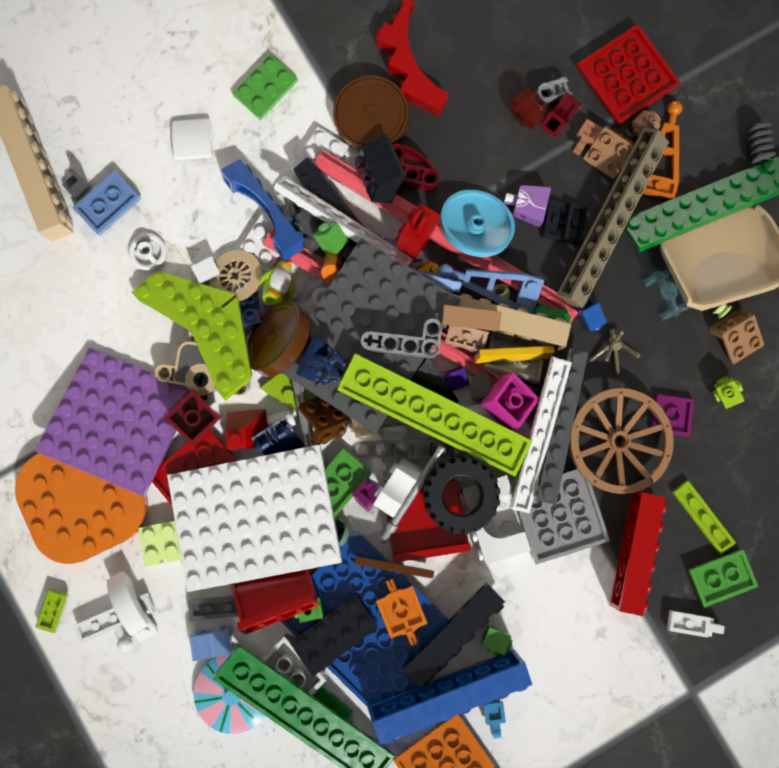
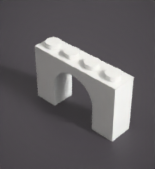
M507 475L496 477L498 488H500L501 492L499 498L513 494ZM477 484L461 488L462 493L459 496L462 505L466 504L468 510L465 514L475 509L479 503L480 491ZM483 527L477 532H471L473 541L478 542L480 548L477 550L479 560H483L486 565L531 551L526 533L523 530L502 537L489 535Z

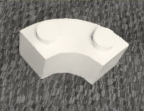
M404 458L401 459L399 464L395 462L389 471L392 475L384 488L380 486L374 496L377 499L373 505L394 517L423 470Z

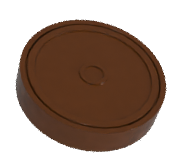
M362 76L350 81L341 89L334 103L333 115L335 127L340 138L349 147L360 152L362 147L383 135H389L392 144H397L407 129L409 109L405 95L392 81L379 76Z
M283 301L270 308L261 317V323L256 324L247 343L251 369L264 377H274L284 372L294 363L302 352L310 333L311 320L306 310L292 301Z

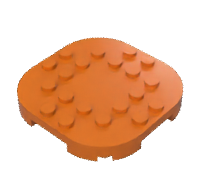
M39 453L24 464L15 484L16 501L36 547L47 558L58 563L74 564L86 561L130 540L139 532L138 528L143 527L146 515L148 514L147 494L145 497Z

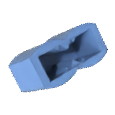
M225 625L214 627L211 632H206L205 629L196 630L194 635L189 637L192 661L229 655L234 650L230 628L225 629Z

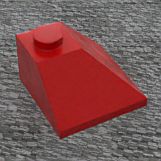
M266 409L227 412L225 430L227 450L255 448L256 444L251 437L267 428Z

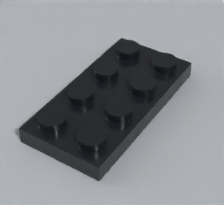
M353 595L291 641L290 645L312 677H314L378 627L356 595Z

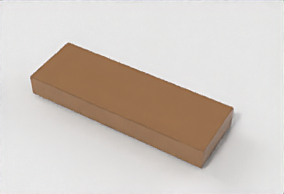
M443 305L441 325L499 331L502 312Z

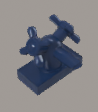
M313 337L296 374L312 382L320 381L322 385L329 384L330 382L337 383L338 378H331L330 373L342 376V369L334 366V364L339 362L344 367L346 362L342 360L339 351H334L330 345ZM328 351L332 354L329 358L326 357ZM318 371L322 372L321 377L316 376Z

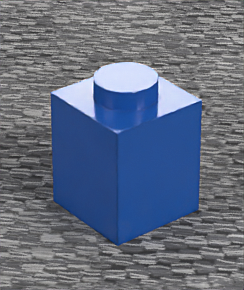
M591 299L586 302L584 308H575L583 328L590 332L601 329L602 325L607 323L599 302Z

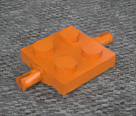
M393 578L390 579V582L387 580L385 582L390 593L377 599L376 602L389 636L394 638L398 635H407L410 645L417 644L418 641L414 631L428 623L414 587L411 585L404 589H397Z

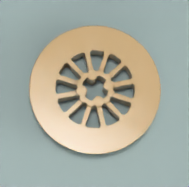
M232 250L216 259L215 263L220 274L209 279L210 287L233 293L239 301L245 300L256 291L259 286L258 282L262 277V270L259 261L254 255L244 250ZM234 274L238 275L239 278L237 280L234 279Z

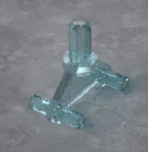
M669 269L660 273L657 271L653 273V276L643 280V284L646 283L645 287L657 283L660 287L661 297L669 305L670 310L659 314L662 317V321L672 316L675 318L679 316V313L690 309L689 306H686L685 302L677 306L675 298L678 295L679 286L667 283L664 278L672 276Z

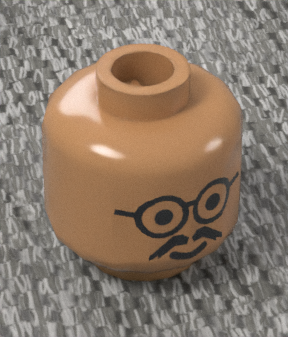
M653 110L641 112L632 121L633 134L638 138L643 128L659 129L661 121L659 115Z

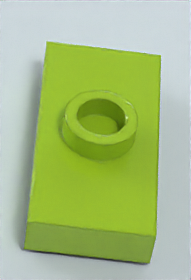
M51 588L48 589L35 628L56 633L69 594Z

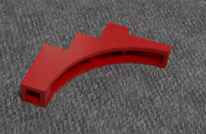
M402 0L397 16L394 15L390 24L385 22L383 27L377 30L375 35L377 47L391 53L387 60L388 72L402 79L399 88L405 95L406 100L439 117L447 103L448 93L433 84L416 64L408 41V24L415 6V0Z

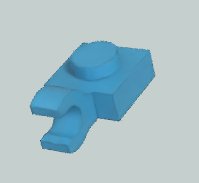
M503 701L490 702L488 705L483 706L485 724L491 725L494 739L502 738L500 723H506Z

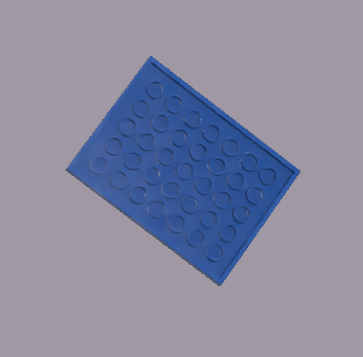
M356 529L349 536L347 542L340 546L342 563L319 567L311 578L316 595L321 597L324 617L350 597L356 595L378 627L327 666L366 706H370L418 687L403 671V665L449 618L402 573L355 565V556L390 562ZM393 578L397 589H404L411 585L414 587L428 623L414 631L418 641L417 644L410 645L407 635H398L394 638L389 636L376 602L377 599L390 593L385 582L387 580L390 582V579ZM311 609L308 610V611H305V613H306V614H310V613H311ZM295 616L280 622L298 637L321 619L300 623L299 618L295 619ZM437 670L432 676L435 677L439 670Z

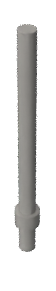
M438 446L395 516L388 520L384 526L385 530L378 539L380 543L385 544L391 533H394L398 528V523L445 452L446 448L444 446Z

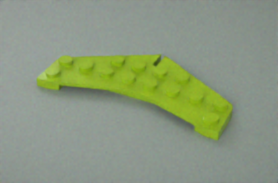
M164 272L154 273L131 292L142 304L151 307L192 332L216 390L225 401L251 380L252 370L239 299L235 294Z

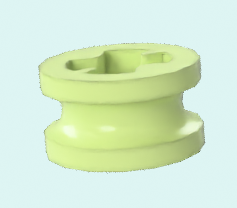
M727 304L717 306L713 313L718 314V318L721 319L730 311L732 306Z

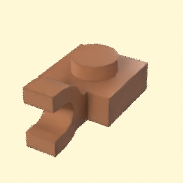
M586 119L576 135L580 141L573 153L579 156L586 144L592 146L603 128Z

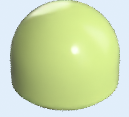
M498 284L493 287L492 292L496 293L498 289H502L504 292L498 295L506 299L510 298V290L507 285Z

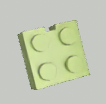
M175 521L138 528L145 567L161 564L164 562V559H167L168 562L182 560Z

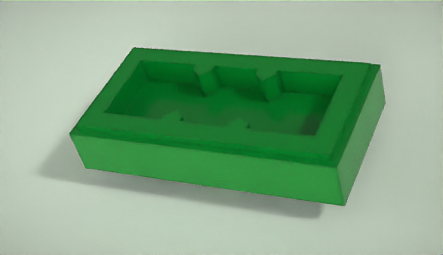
M323 685L314 696L346 720L353 712L352 708Z

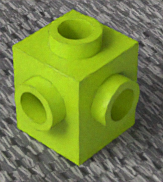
M723 377L714 384L716 390L713 391L717 402H722L725 409L744 402L741 392L744 390L739 380L735 381L732 377Z

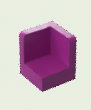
M367 478L355 490L352 496L360 506L369 512L374 507L373 504L377 499L374 495L378 489Z

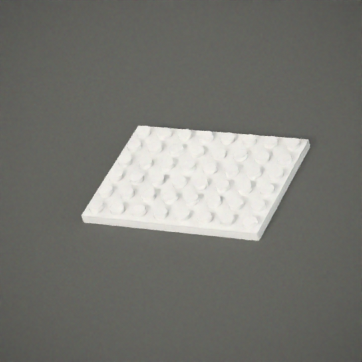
M321 445L167 475L187 592L342 563Z

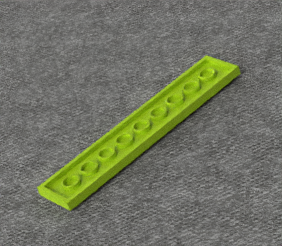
M355 353L337 388L338 391L515 477L532 444V440Z

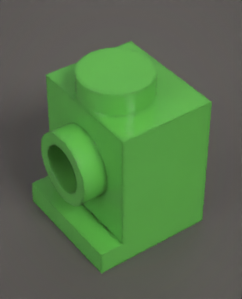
M317 596L320 606L311 609L310 614L303 612L295 615V619L299 618L301 623L323 618L324 611L321 597Z

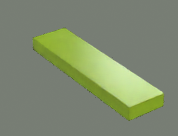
M688 480L672 491V494L718 554H723L736 544Z

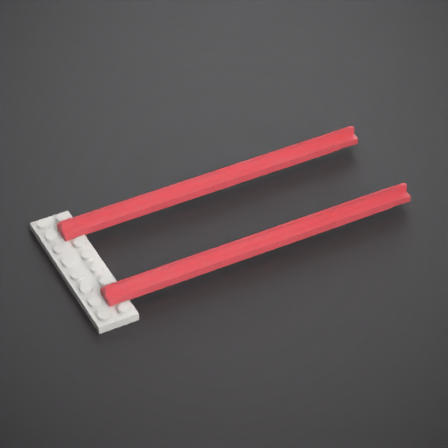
M317 127L286 177L302 186L293 168L308 157L327 181L332 178L371 202L359 171L342 161L349 150V146ZM276 191L272 197L275 205L279 204L285 218L288 217L292 221L293 219L287 207L293 201ZM397 194L392 203L371 202L405 224L409 219L408 216L411 210L418 208ZM265 211L262 212L239 250H244L254 255L259 261L260 266L268 271L273 269L280 255L274 249L272 237L275 236V229ZM438 220L430 239L480 270L524 273L496 255L476 257L459 251L444 237ZM304 248L300 253L287 259L328 286L333 282L324 279L321 274L324 259L316 254H311L308 249ZM497 279L519 293L522 284L521 280ZM543 284L536 304L548 306L550 310L555 311L558 308L567 310L568 314L571 315L569 323L571 324L574 317L578 314L575 310L576 307L568 305L557 295V292ZM441 332L440 349L438 352L440 355L458 366H463L466 371L473 375L488 373L492 387L500 376H503L502 374L483 369L484 363H475L474 357L477 353L462 347H452L445 343L446 334ZM432 345L431 349L436 351V347Z

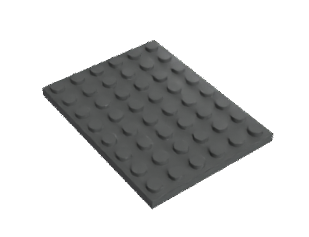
M361 237L311 314L310 333L302 352L282 374L374 433H377L388 415L337 390L354 353L408 380H411L424 358L367 351L361 344L362 335L372 331L422 337L424 324L427 320L437 319L441 323L442 306H458L461 299ZM430 324L427 326V331L435 334L438 332V327L435 324ZM313 337L330 345L334 351H339L342 360L346 362L344 367L339 362L334 364V366L342 369V376L330 373L331 378H338L337 383L330 382L329 384L322 385L320 381L312 382L296 374ZM369 337V340H365L368 346H371L372 343H378V348H382V337H379V341H374L372 337ZM388 339L384 345L387 349H392L395 347L396 342L393 339ZM408 341L405 343L404 348L410 352L415 350L416 345L414 342ZM427 344L424 347L426 353L429 352L433 344ZM329 351L326 355L327 358L332 356V354ZM318 371L316 376L321 377L322 372Z

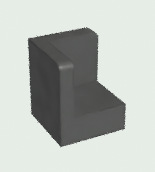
M70 168L68 171L72 176L62 186L70 195L78 200L91 187Z
M488 373L467 378L472 401L485 398L492 389Z

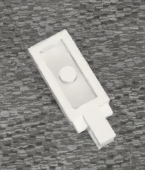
M669 610L668 631L702 637H712V632L724 634L725 626L714 623L713 618Z

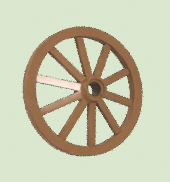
M617 388L592 396L578 409L572 426L569 450L577 470L590 484L607 492L629 494L646 489L663 475L672 457L674 439L670 421L657 402L639 391ZM610 397H616L614 429L598 405L599 402ZM623 397L641 402V406L621 430ZM591 408L597 414L608 434L581 425ZM647 408L652 411L659 422V425L627 434ZM662 430V451L631 442L632 439ZM579 431L604 439L605 442L580 452ZM617 436H619L621 439V443L619 446L615 444V438ZM609 448L595 474H593L587 468L582 458ZM628 448L659 456V462L654 470L649 474ZM622 452L644 477L643 480L626 485ZM614 453L619 486L600 480Z

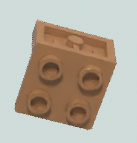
M607 124L584 156V160L614 179L624 166L635 142Z
M742 308L709 327L711 334L723 340L727 355L732 364L737 363L764 346L755 315Z
M448 325L445 343L452 347H462L471 352H478L480 349H484L489 330Z

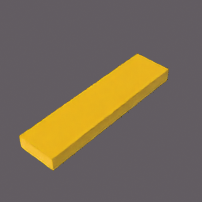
M554 346L480 349L474 359L475 363L549 359L555 351Z

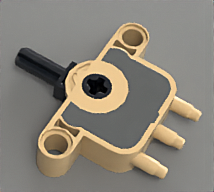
M188 331L187 341L178 348L175 365L161 364L157 366L155 377L162 382L187 386L188 390L192 387L204 400H210V395L217 390L197 343L194 342L193 334ZM165 367L169 370V376L167 378H165L162 374V371ZM200 377H204L207 381L203 382L200 380ZM250 381L245 385L242 392L238 390L234 395L248 393L251 389Z

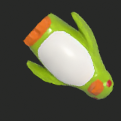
M280 260L273 269L265 272L260 278L258 285L265 281L262 296L265 305H276L282 302L286 294L287 301L291 300L294 293V285L291 279L292 264L290 260Z

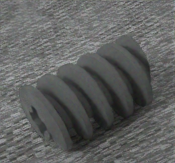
M760 122L747 127L749 129L747 135L749 136L748 142L751 144L749 149L752 151L750 156L753 158L751 160L753 165L772 161L771 157L776 155V152H770L771 149L775 148V145H769L774 138L768 137V135L773 133V130L766 129L772 126L771 123Z

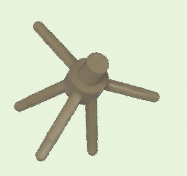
M611 329L609 330V344L589 360L592 362L608 350L605 361H608L613 350L616 374L619 375V349L627 350L636 358H639L641 355L622 342L621 336L624 334L623 331H620L617 335L616 330Z

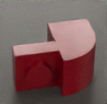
M566 93L540 127L554 138L557 137L571 121L582 103L569 93Z

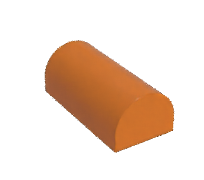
M341 250L338 254H325L321 271L324 279L333 281L339 273L343 262Z

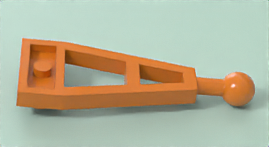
M672 101L668 104V123H664L660 130L664 136L666 132L672 133V148L666 147L663 155L671 156V179L652 175L643 194L672 200L676 197L679 183V126L675 125L677 116L682 112V104L678 101Z

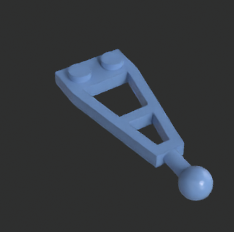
M443 264L438 269L440 277H452L463 280V286L497 303L507 304L510 306V309L517 310V308H523L528 310L530 314L533 313L544 283V278L527 273L466 269L465 273L453 270L448 264ZM470 277L489 278L487 287L484 288L471 282ZM496 279L522 281L515 302L492 292Z

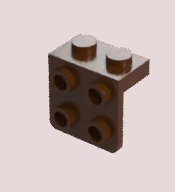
M320 397L302 402L298 406V410L315 429L310 440L313 446L326 444L336 437L340 438L346 433L350 422L348 415Z

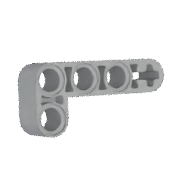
M437 319L427 320L424 324L422 337L370 331L362 335L361 344L365 350L371 352L434 358L440 349L442 325ZM435 324L438 327V332L435 334L429 333L427 326ZM369 337H372L374 341H379V337H382V348H378V343H372L371 346H368L365 340H369ZM393 339L396 345L392 349H387L384 345L385 341ZM408 341L414 342L416 345L415 350L407 351L404 348L405 343ZM427 344H433L436 347V351L433 354L425 352L424 347Z

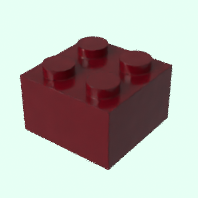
M192 387L163 414L164 419L191 445L200 439L221 418L219 413Z

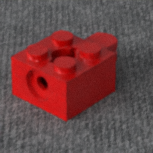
M421 203L417 209L413 208L406 224L403 223L398 231L399 234L395 239L397 241L396 248L413 258V260H416L434 232L441 215Z

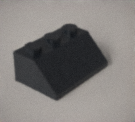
M383 135L361 148L359 155L356 156L355 165L358 168L371 202L392 203L406 174L389 135Z

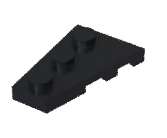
M424 358L410 381L458 404V398L430 358Z

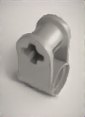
M567 77L541 84L534 97L536 104L546 106L560 102L566 93L573 96L567 85ZM541 93H546L548 97L543 96Z

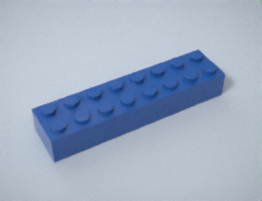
M513 649L506 652L505 655L500 654L431 681L426 686H418L367 706L379 744H390L395 739L402 736H410L422 728L428 729L435 723L448 721L460 713L466 714L475 707L486 706L496 699H504L516 691H524L533 684L525 661Z

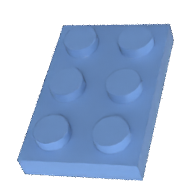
M114 170L72 208L97 235L101 236L142 198Z

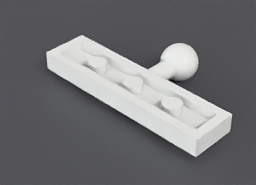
M148 593L137 597L146 615L155 611ZM114 608L73 625L80 644L114 629L118 637V650L127 652L132 648L133 641L129 636L125 635Z

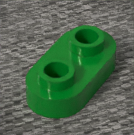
M538 305L532 313L534 315L536 313H543L548 315L547 318L554 320L555 318H562L567 320L566 323H570L571 315L568 314L567 310L559 308L557 311L550 310L545 305Z

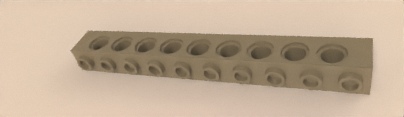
M642 129L557 293L568 305L584 308L669 143L659 129Z

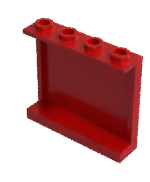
M454 477L447 482L443 489V501L450 511L464 514L459 496L461 493L460 481H455ZM425 486L421 487L399 521L398 528L390 535L393 563L471 551L468 534H456L446 531L431 519L424 505L423 491ZM386 513L388 522V520H391L393 517Z
M309 569L231 584L240 620L237 623L238 631L244 635L320 606Z

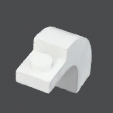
M125 571L107 579V590L111 604L129 635L134 634L141 642L158 632L157 626L140 606L135 593L134 582Z

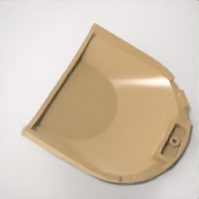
M759 205L748 207L659 244L663 259L686 306L703 311L779 287V228L772 217Z

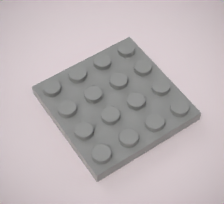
M577 469L563 473L556 505L535 500L539 485L538 481L530 513L518 511L536 565L610 541L592 485L584 479Z

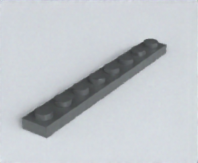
M570 348L567 350L566 361H570L572 364L543 463L536 501L552 505L557 503L588 357L586 352Z

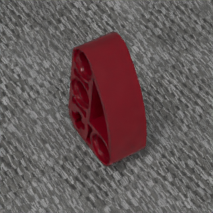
M400 144L393 145L395 151L401 154L399 160L406 174L401 186L425 191L434 190L438 185L439 175L433 165L414 149ZM414 174L416 178L410 180L407 178V175ZM427 177H432L435 181L433 183H427L425 179Z

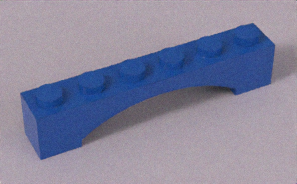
M239 159L221 169L223 181L233 194L238 192L249 197L266 212L275 229V236L272 237L274 249L284 261L304 250L302 234L299 231H295L292 221L288 217L285 218L279 204L275 205L271 194L263 189L259 178H255L252 175V170L248 164L245 165Z

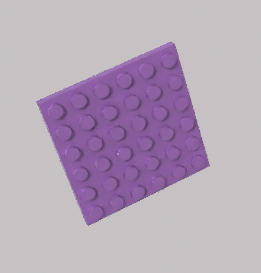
M89 348L34 451L145 497L176 433V430L164 419L163 414L188 391V388L178 384L159 381L153 373Z

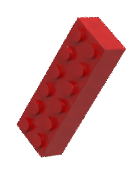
M643 492L631 493L610 600V606L620 612L643 617L644 612L647 611L648 600L646 598L647 593L650 592L652 587L650 577L651 572H654L656 566L654 556L659 550L658 535L663 529V522L661 520L667 508L666 497Z

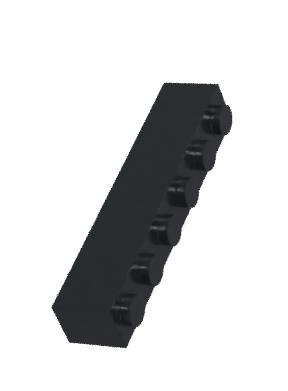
M486 582L403 665V671L419 687L423 684L425 686L428 685L434 678L432 675L437 670H443L448 664L447 660L451 656H457L462 650L461 646L465 642L469 643L476 636L475 632L480 627L483 629L490 622L489 618L494 613L498 614L504 608V599Z

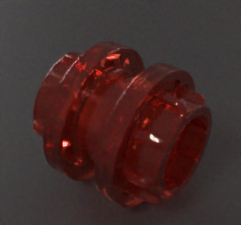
M527 88L510 102V106L513 109L510 113L513 116L518 113L523 119L519 123L521 127L525 125L528 129H532L548 116V111L545 109L548 106L546 102L540 105L535 98L539 95L537 90L533 93L530 88Z

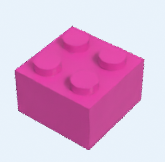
M514 373L500 376L480 405L501 426L512 430L520 428L539 401V398Z

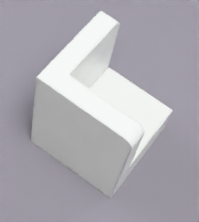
M212 256L191 266L198 282L203 285H208L209 279L220 274Z

